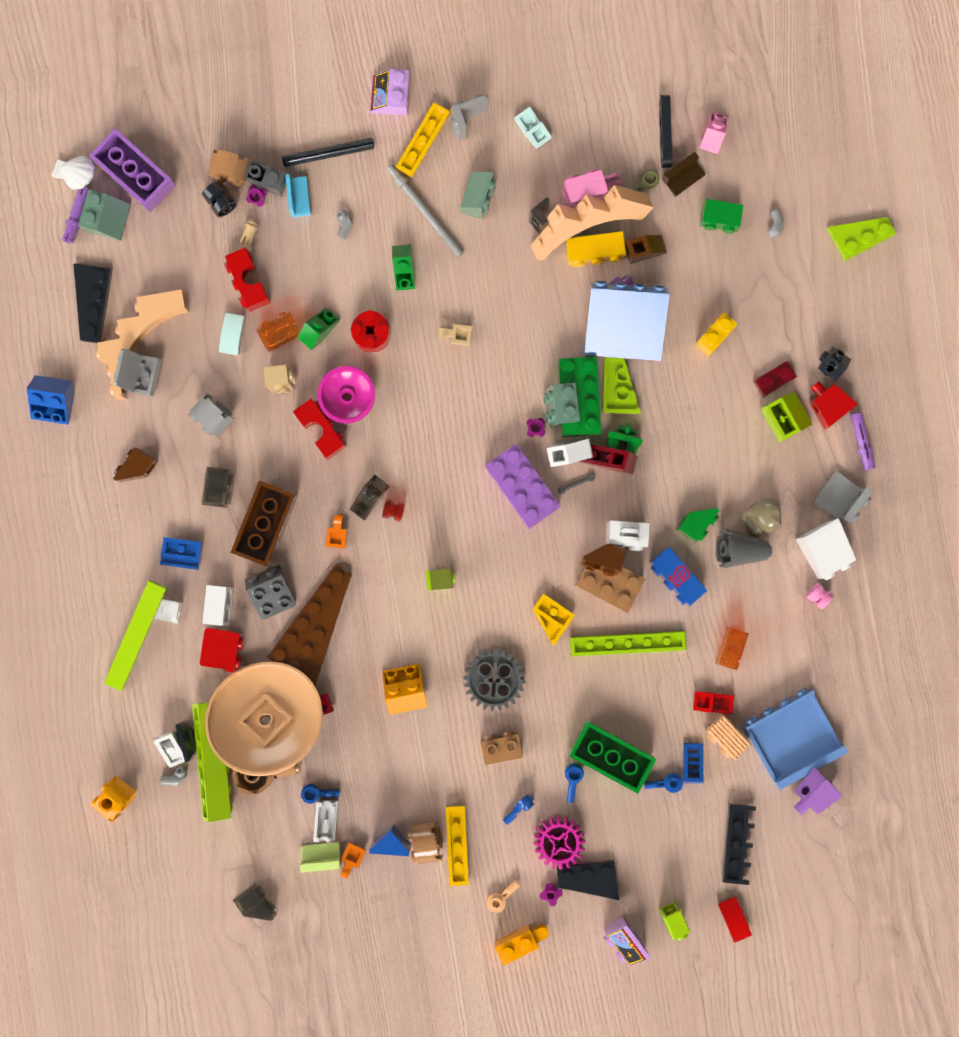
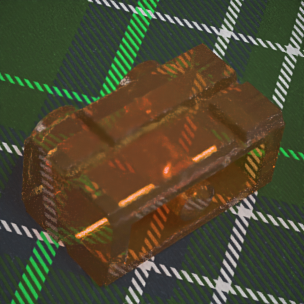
M282 312L276 316L275 320L271 322L269 320L264 321L259 325L260 328L256 329L268 352L294 340L300 333V329L290 312Z
M726 627L715 664L738 670V661L741 660L749 633Z

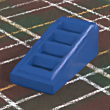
M683 743V784H703V743ZM688 750H699V753H688ZM688 758H698V761H688ZM688 766H698V769H688ZM688 774H698V777H688Z

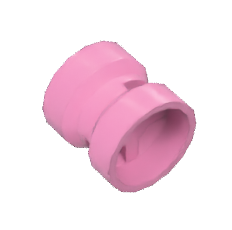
M820 583L815 584L806 595V598L814 601L821 610L834 597L831 592L825 591Z

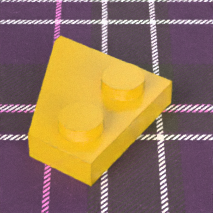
M545 594L541 595L532 609L551 644L555 646L575 615Z

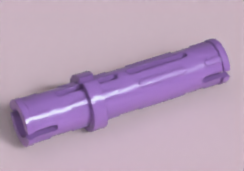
M86 187L78 189L69 219H66L65 224L67 226L62 241L74 244L77 231L80 229L78 224L88 192Z
M862 412L850 415L859 447L858 455H861L864 471L875 469L876 466L872 455L873 447H870Z

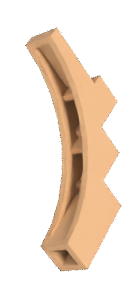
M614 185L603 199L586 194L575 208L557 204L547 217L549 224L530 246L536 258L543 261L556 247L575 234L589 227L613 220L634 219L642 221L653 209V205L646 193Z
M182 289L136 297L135 310L139 316L117 320L118 326L115 327L117 337H120V339L97 343L96 356L98 360L105 365L109 364L106 370L108 376L111 377L112 384L109 388L114 398L118 400L127 399L126 390L113 384L121 349L124 348L135 352L144 337L161 322L173 316L189 312L186 293Z

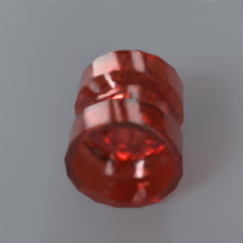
M386 499L382 517L387 519L394 517L395 521L401 522L405 503L399 502L396 505L392 500Z

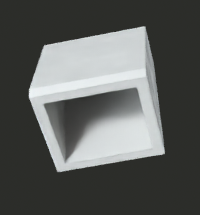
M839 519L829 520L796 538L799 547L818 579L824 578L828 580L835 576L834 572L839 569L844 571L852 567L851 563L856 561Z

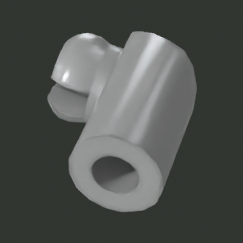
M779 209L770 213L774 223L767 232L771 238L778 237L784 228V221Z
M339 210L336 218L341 228L337 236L345 240L353 223L346 211Z
M181 766L177 767L172 776H161L160 785H180L187 776V770Z

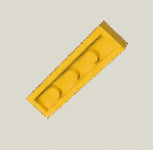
M436 103L432 104L397 163V170L413 178L448 119L450 111Z
M465 805L446 806L449 886L469 885Z

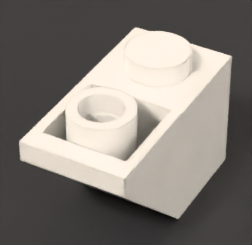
M589 438L556 443L547 448L551 467L571 464L593 457Z

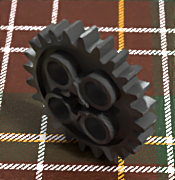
M495 648L494 653L487 649L486 655L480 651V658L474 655L475 662H468L471 669L465 668L464 670L469 673L468 676H463V679L468 680V683H465L463 686L470 688L466 694H473L470 700L477 699V707L483 703V710L490 706L491 711H493L494 707L497 706L499 711H501L502 705H505L508 709L509 701L515 704L514 697H521L517 693L518 690L524 691L520 684L526 683V681L520 679V677L524 676L525 673L519 672L523 666H516L518 659L511 660L512 653L505 656V650L498 654L497 648ZM496 662V676L500 681L496 682L495 696L492 697V681H489V678L493 677V664ZM488 664L491 667L490 673L482 674L480 672L481 665ZM503 665L510 668V673L507 676H502L499 673V668ZM483 683L490 687L489 692L486 694L480 693L478 689ZM499 686H508V693L500 695L498 693Z

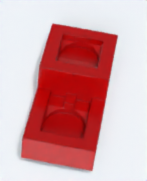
M695 691L693 710L733 715L735 695Z
M736 897L718 904L734 943L752 936Z

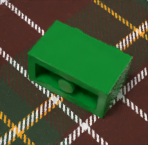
M706 199L703 203L700 226L706 230L720 229L724 233L729 234L737 232L741 226L744 205Z

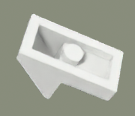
M169 732L153 738V742L169 768L185 762L177 732Z

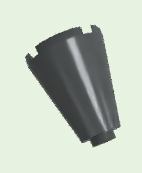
M729 529L720 531L719 535H722L721 540L716 542L717 562H721L719 566L724 568L766 561L772 555V547L769 542Z

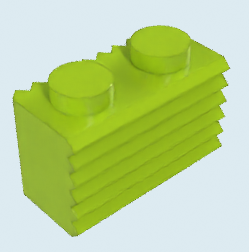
M673 902L659 909L672 939L682 940L686 938L690 933V929L678 904Z

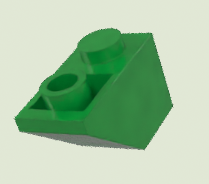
M411 244L392 246L396 291L415 289Z
M325 308L305 322L297 339L312 350L322 343L339 323L340 319L333 312Z
M714 508L687 513L676 530L693 542L702 541L708 533L706 531L710 524L713 526L719 518L717 513L720 510Z

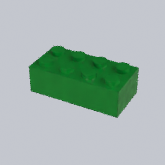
M597 357L558 359L559 384L576 383L580 417L579 422L561 424V437L600 436L601 417Z
M585 720L568 752L569 757L637 794L640 792L657 760L654 756L588 720Z

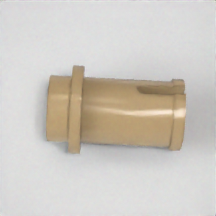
M247 221L244 224L245 229L240 243L251 247L255 233L259 229L257 228L258 224Z

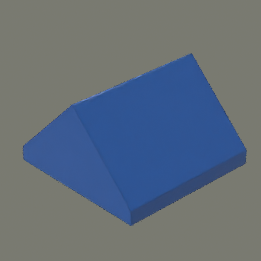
M393 824L372 843L369 854L409 856L411 844Z

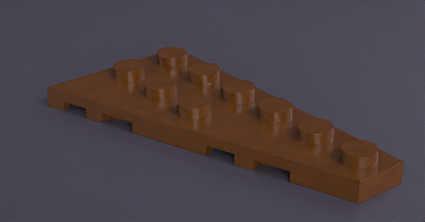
M336 564L267 657L273 662L287 664L300 670L316 687V682L352 575Z

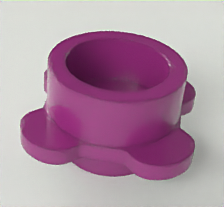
M251 185L246 200L248 203L257 204L258 207H262L267 190Z
M543 418L528 419L526 421L528 426L527 435L529 437L535 435L543 437L546 433L544 430L545 420Z
M549 882L545 885L544 891L540 893L541 900L548 901L550 906H555L557 899L563 895V891Z

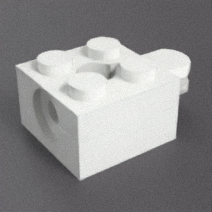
M610 520L607 522L606 544L621 548L629 547V551H643V548L648 547L650 523Z

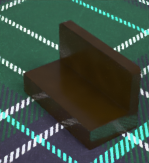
M693 152L667 171L662 178L675 197L705 176V172L697 163L699 156L696 152Z

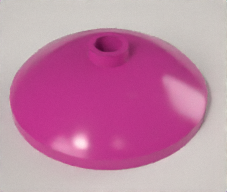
M341 366L329 371L321 380L317 394L318 402L325 415L333 421L343 424L355 423L366 417L371 411L375 402V388L369 376L362 370L351 366ZM346 394L351 395V398L349 400L344 399V396Z

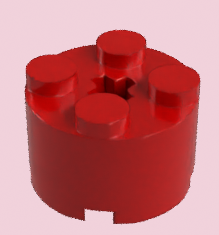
M372 310L365 311L359 314L351 325L352 338L362 351L379 352L388 345L391 335L390 327L385 317L380 313ZM374 329V334H368L367 331Z

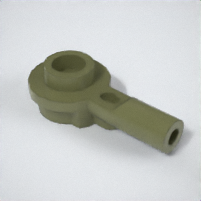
M646 170L641 175V183L632 190L642 192L645 188H655L660 180L658 173L654 170Z

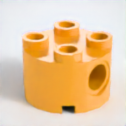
M115 775L110 782L107 781L101 788V795L96 796L90 806L112 823L120 816L122 810L124 811L135 797L137 790Z

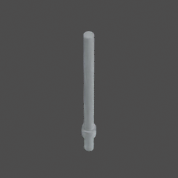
M393 165L389 166L387 170L396 180L397 186L405 191L453 253L460 257L463 254L462 250L409 186V181L404 175L401 176Z

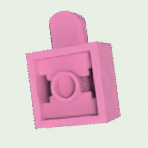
M596 169L587 171L582 176H569L564 181L562 191L566 206L575 208L586 194L603 199L614 185L622 186V181L618 180L620 178L619 173L603 176L602 170L596 171Z

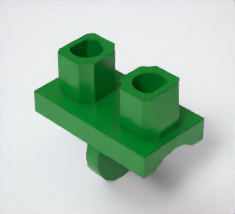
M628 422L626 427L618 426L617 431L624 434L609 431L607 439H609L608 448L618 449L620 442L627 444L625 451L636 454L638 448L642 445L643 439L628 436V434L636 436L637 430L630 429L631 423Z

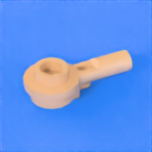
M515 880L503 892L489 895L487 898L488 909L494 913L503 911L506 905L505 899L519 888L520 884Z

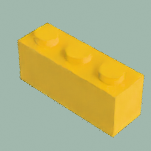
M623 231L569 238L565 241L568 266L582 267L585 263L599 265L603 261L608 260L611 263L620 262L626 255Z

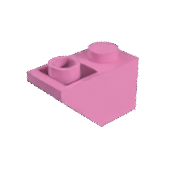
M711 112L701 141V149L718 154L729 120L724 114Z

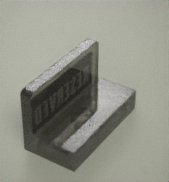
M548 197L529 213V223L539 235L548 225V220L543 215L549 209L550 200Z

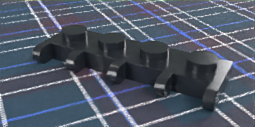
M728 803L722 871L723 883L750 885V880L743 879L744 867H751L750 862L744 861L746 847L753 848V843L746 842L747 828H755L754 823H748L749 810L756 811V806Z

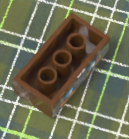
M259 481L230 553L270 567L298 496Z

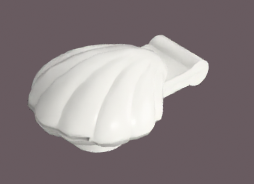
M78 156L68 162L57 160L52 176L64 179L71 189H82L92 181L95 167L93 161L86 156Z

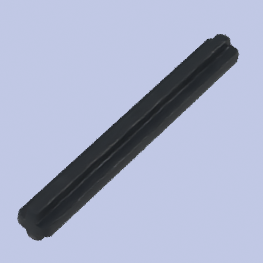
M367 138L282 156V162L284 167L371 150L375 146L373 139Z

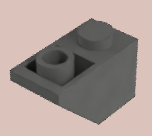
M252 160L249 161L244 175L247 181L280 197L283 196L286 188V173Z

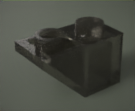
M374 475L363 486L350 510L365 521L384 497L390 485L377 475Z
M255 882L233 899V902L244 917L272 921L277 915L276 907L271 901L268 902L264 896L265 891L260 885L257 886Z

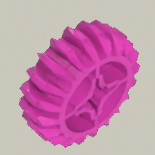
M557 815V821L553 822L552 817H549V824L546 821H542L544 829L540 826L537 827L541 834L534 833V837L539 840L533 841V845L540 846L535 849V853H541L538 856L539 860L546 858L544 861L545 865H548L551 861V868L553 869L556 863L559 869L563 868V863H566V867L569 868V861L576 864L577 861L574 857H582L578 850L585 851V847L580 845L586 843L585 839L580 838L584 836V832H577L581 827L579 824L573 827L575 823L573 819L567 823V816H564L563 821H560V816ZM553 828H565L564 830L562 829V831L558 834L549 832ZM570 831L575 836L574 848L567 842ZM545 837L552 842L549 853L543 846ZM561 838H563L562 841L565 845L559 844L558 846H555L557 844L556 841H554V839L560 840ZM560 851L569 852L568 855L563 857L554 856Z

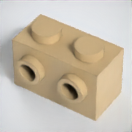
M287 365L263 368L265 387L271 393L287 394L289 390H294L293 384H296V376Z

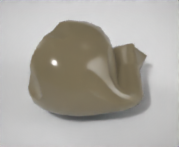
M766 498L756 502L743 512L742 520L747 526L751 537L757 538L762 535L763 531L766 533L775 532L781 527L780 502L772 498Z

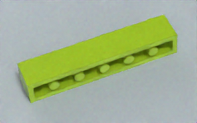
M209 702L192 704L202 818L203 821L213 822L230 819L233 805L229 799V793H231V785L227 778L229 767L216 756L208 742L205 730V716Z

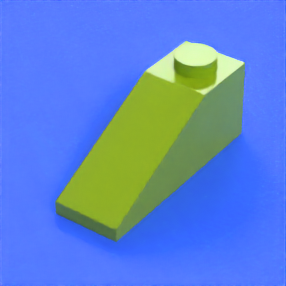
M451 569L425 571L428 591L453 588L452 584H456L455 572L451 573Z

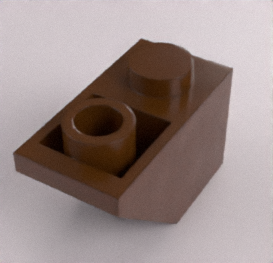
M644 235L627 240L625 245L630 264L667 254L662 235Z
M135 447L126 454V460L123 465H119L116 468L113 479L118 482L147 478L158 461Z
M606 544L583 556L580 560V565H583L587 570L595 571L596 569L603 571V574L607 576H617L621 571L626 549Z

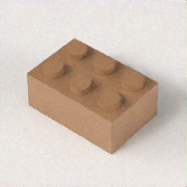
M623 566L617 576H607L603 574V571L596 569L591 571L584 568L575 586L628 613L646 579Z

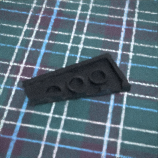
M73 263L80 341L97 344L102 340L113 270Z

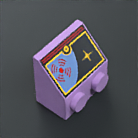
M388 69L373 75L370 113L408 115L409 70Z
M623 916L604 929L606 934L604 939L610 947L615 946L618 950L616 955L622 963L626 961L629 966H632L650 958L647 948Z

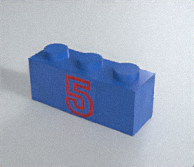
M670 547L665 548L649 562L652 565L650 569L656 576H662L665 580L663 584L670 591L673 589L676 592V599L682 605L691 606L707 592L706 588Z

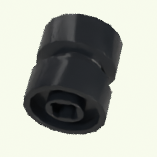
M222 181L213 182L202 192L206 202L209 205L212 204L211 209L217 217L226 216L237 206L236 200L231 194H228V189Z

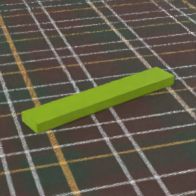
M148 580L104 684L119 691L124 689L167 587Z
M685 631L570 637L571 657L686 650Z

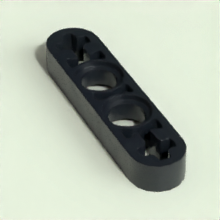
M660 95L661 168H671L670 95Z

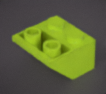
M795 391L760 409L779 443L813 425Z

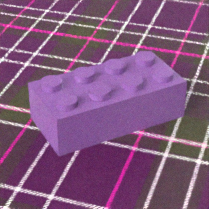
M116 128L89 155L101 169L150 213L176 186L170 177Z
M517 444L485 465V469L528 530L561 507Z

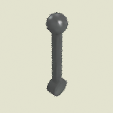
M589 474L580 481L566 487H560L558 492L559 494H564L565 491L584 482L593 481L595 475Z

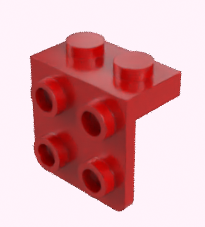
M206 628L200 655V665L224 669L227 672H236L240 669L242 662L240 652L244 648L245 643L243 633Z

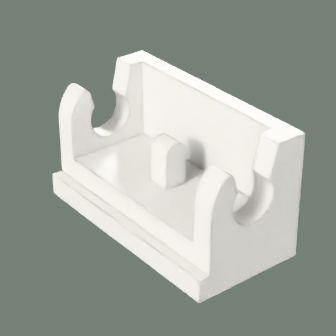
M206 585L203 624L230 626L234 587Z
M163 599L155 619L178 624L183 603Z
M319 799L317 801L313 842L325 840L329 843L335 840L337 800Z

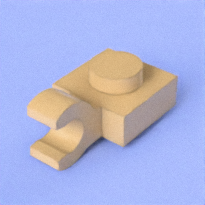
M453 324V329L439 328L438 338H451V344L470 346L472 326Z

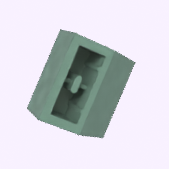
M493 172L471 173L460 206V213L481 220L484 214L487 215L490 207L489 196L493 197L496 188Z

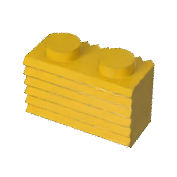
M722 313L696 342V346L706 355L710 356L738 324L726 313Z

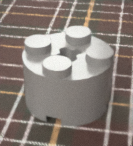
M205 393L188 415L195 422L199 421L203 425L202 429L211 436L213 434L217 437L235 420V417H232L233 414L219 400L213 401L211 400L213 396Z

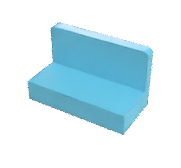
M285 174L289 212L292 217L310 216L311 209L307 177L291 178L290 174Z

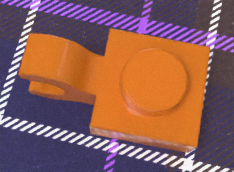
M335 515L334 527H328L326 547L346 548L347 529H342L343 515Z
M351 842L348 843L340 860L346 863L341 872V877L347 879L352 867L359 868L367 849Z

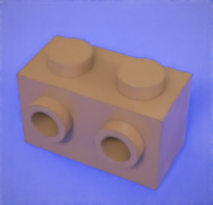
M514 730L503 732V736L495 737V734L483 736V740H480L485 765L523 758L519 734L514 733Z

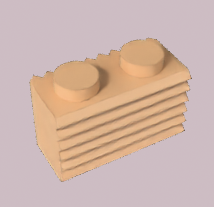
M723 714L705 729L708 732L706 737L713 744L718 743L722 747L720 751L727 759L729 757L734 760L737 759L751 745L746 737Z

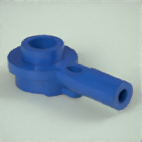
M576 763L568 765L565 769V777L569 781L567 802L574 803L576 785L584 776L583 768Z
M676 773L668 774L663 780L644 782V789L665 788L671 793H676L683 787V780Z
M308 784L301 790V798L308 804L315 803L319 797L340 796V789L319 790L314 784Z
M529 794L524 796L513 807V810L503 818L504 823L507 825L511 823L523 809L525 811L531 809L535 805L533 803L535 798Z

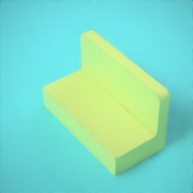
M339 842L301 846V873L340 869L342 863L340 861Z

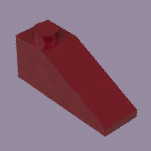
M591 444L593 457L578 461L633 475L638 456L629 451Z

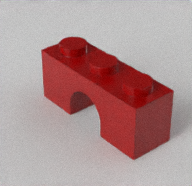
M246 247L226 255L225 259L227 262L224 265L228 274L232 273L234 279L231 282L236 291L239 290L241 294L239 301L242 307H246L251 312L270 304V300L261 282L253 285L245 283L246 275L256 269Z
M311 398L292 411L305 429L314 424L322 426L323 435L315 444L327 460L346 448L344 445L345 438L340 431L336 433L332 428L335 424L329 417L325 418L318 401L314 402Z

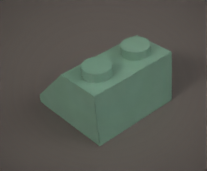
M88 189L78 226L85 232L121 241L131 205L108 194Z

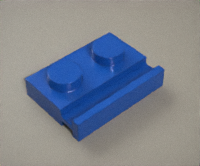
M163 537L161 562L159 565L199 570L203 542Z

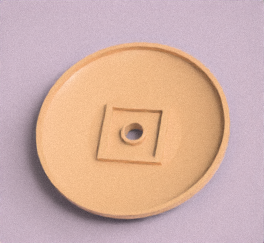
M279 662L254 663L229 675L213 693L205 716L206 736L213 752L229 768L252 776L280 773L300 762L316 743L323 722L322 702L314 684L300 670ZM264 717L271 718L270 723L267 725H262L261 720Z

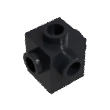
M832 346L828 352L824 351L818 360L821 362L818 369L824 375L830 376L837 381L848 368L851 358L846 356L842 350Z

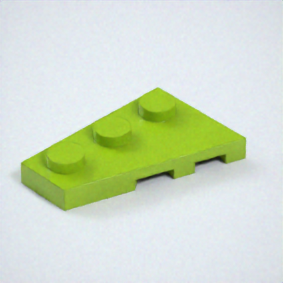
M888 217L827 228L844 261L855 257L896 234Z
M604 357L602 413L641 414L624 358Z

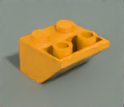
M420 663L382 671L385 701L390 715L428 707Z

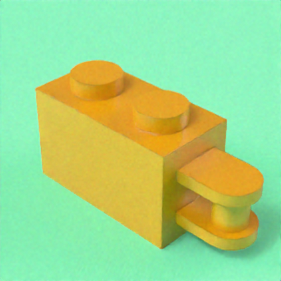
M540 924L531 929L530 925H527L496 941L495 950L503 966L538 949V942L546 939L549 935L548 927Z

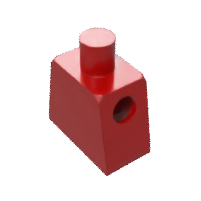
M818 381L810 388L817 396L810 402V405L824 429L832 426L858 405L835 384L825 389L820 381Z

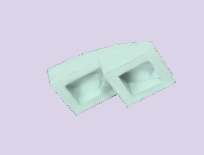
M531 107L513 118L536 149L552 138Z
M225 313L219 352L233 355L239 354L245 315Z

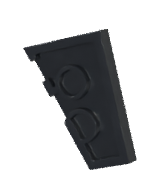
M614 860L570 865L569 868L563 866L562 869L556 867L559 888L619 900Z

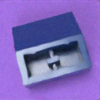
M34 375L26 388L30 418L68 425L74 399L72 381Z

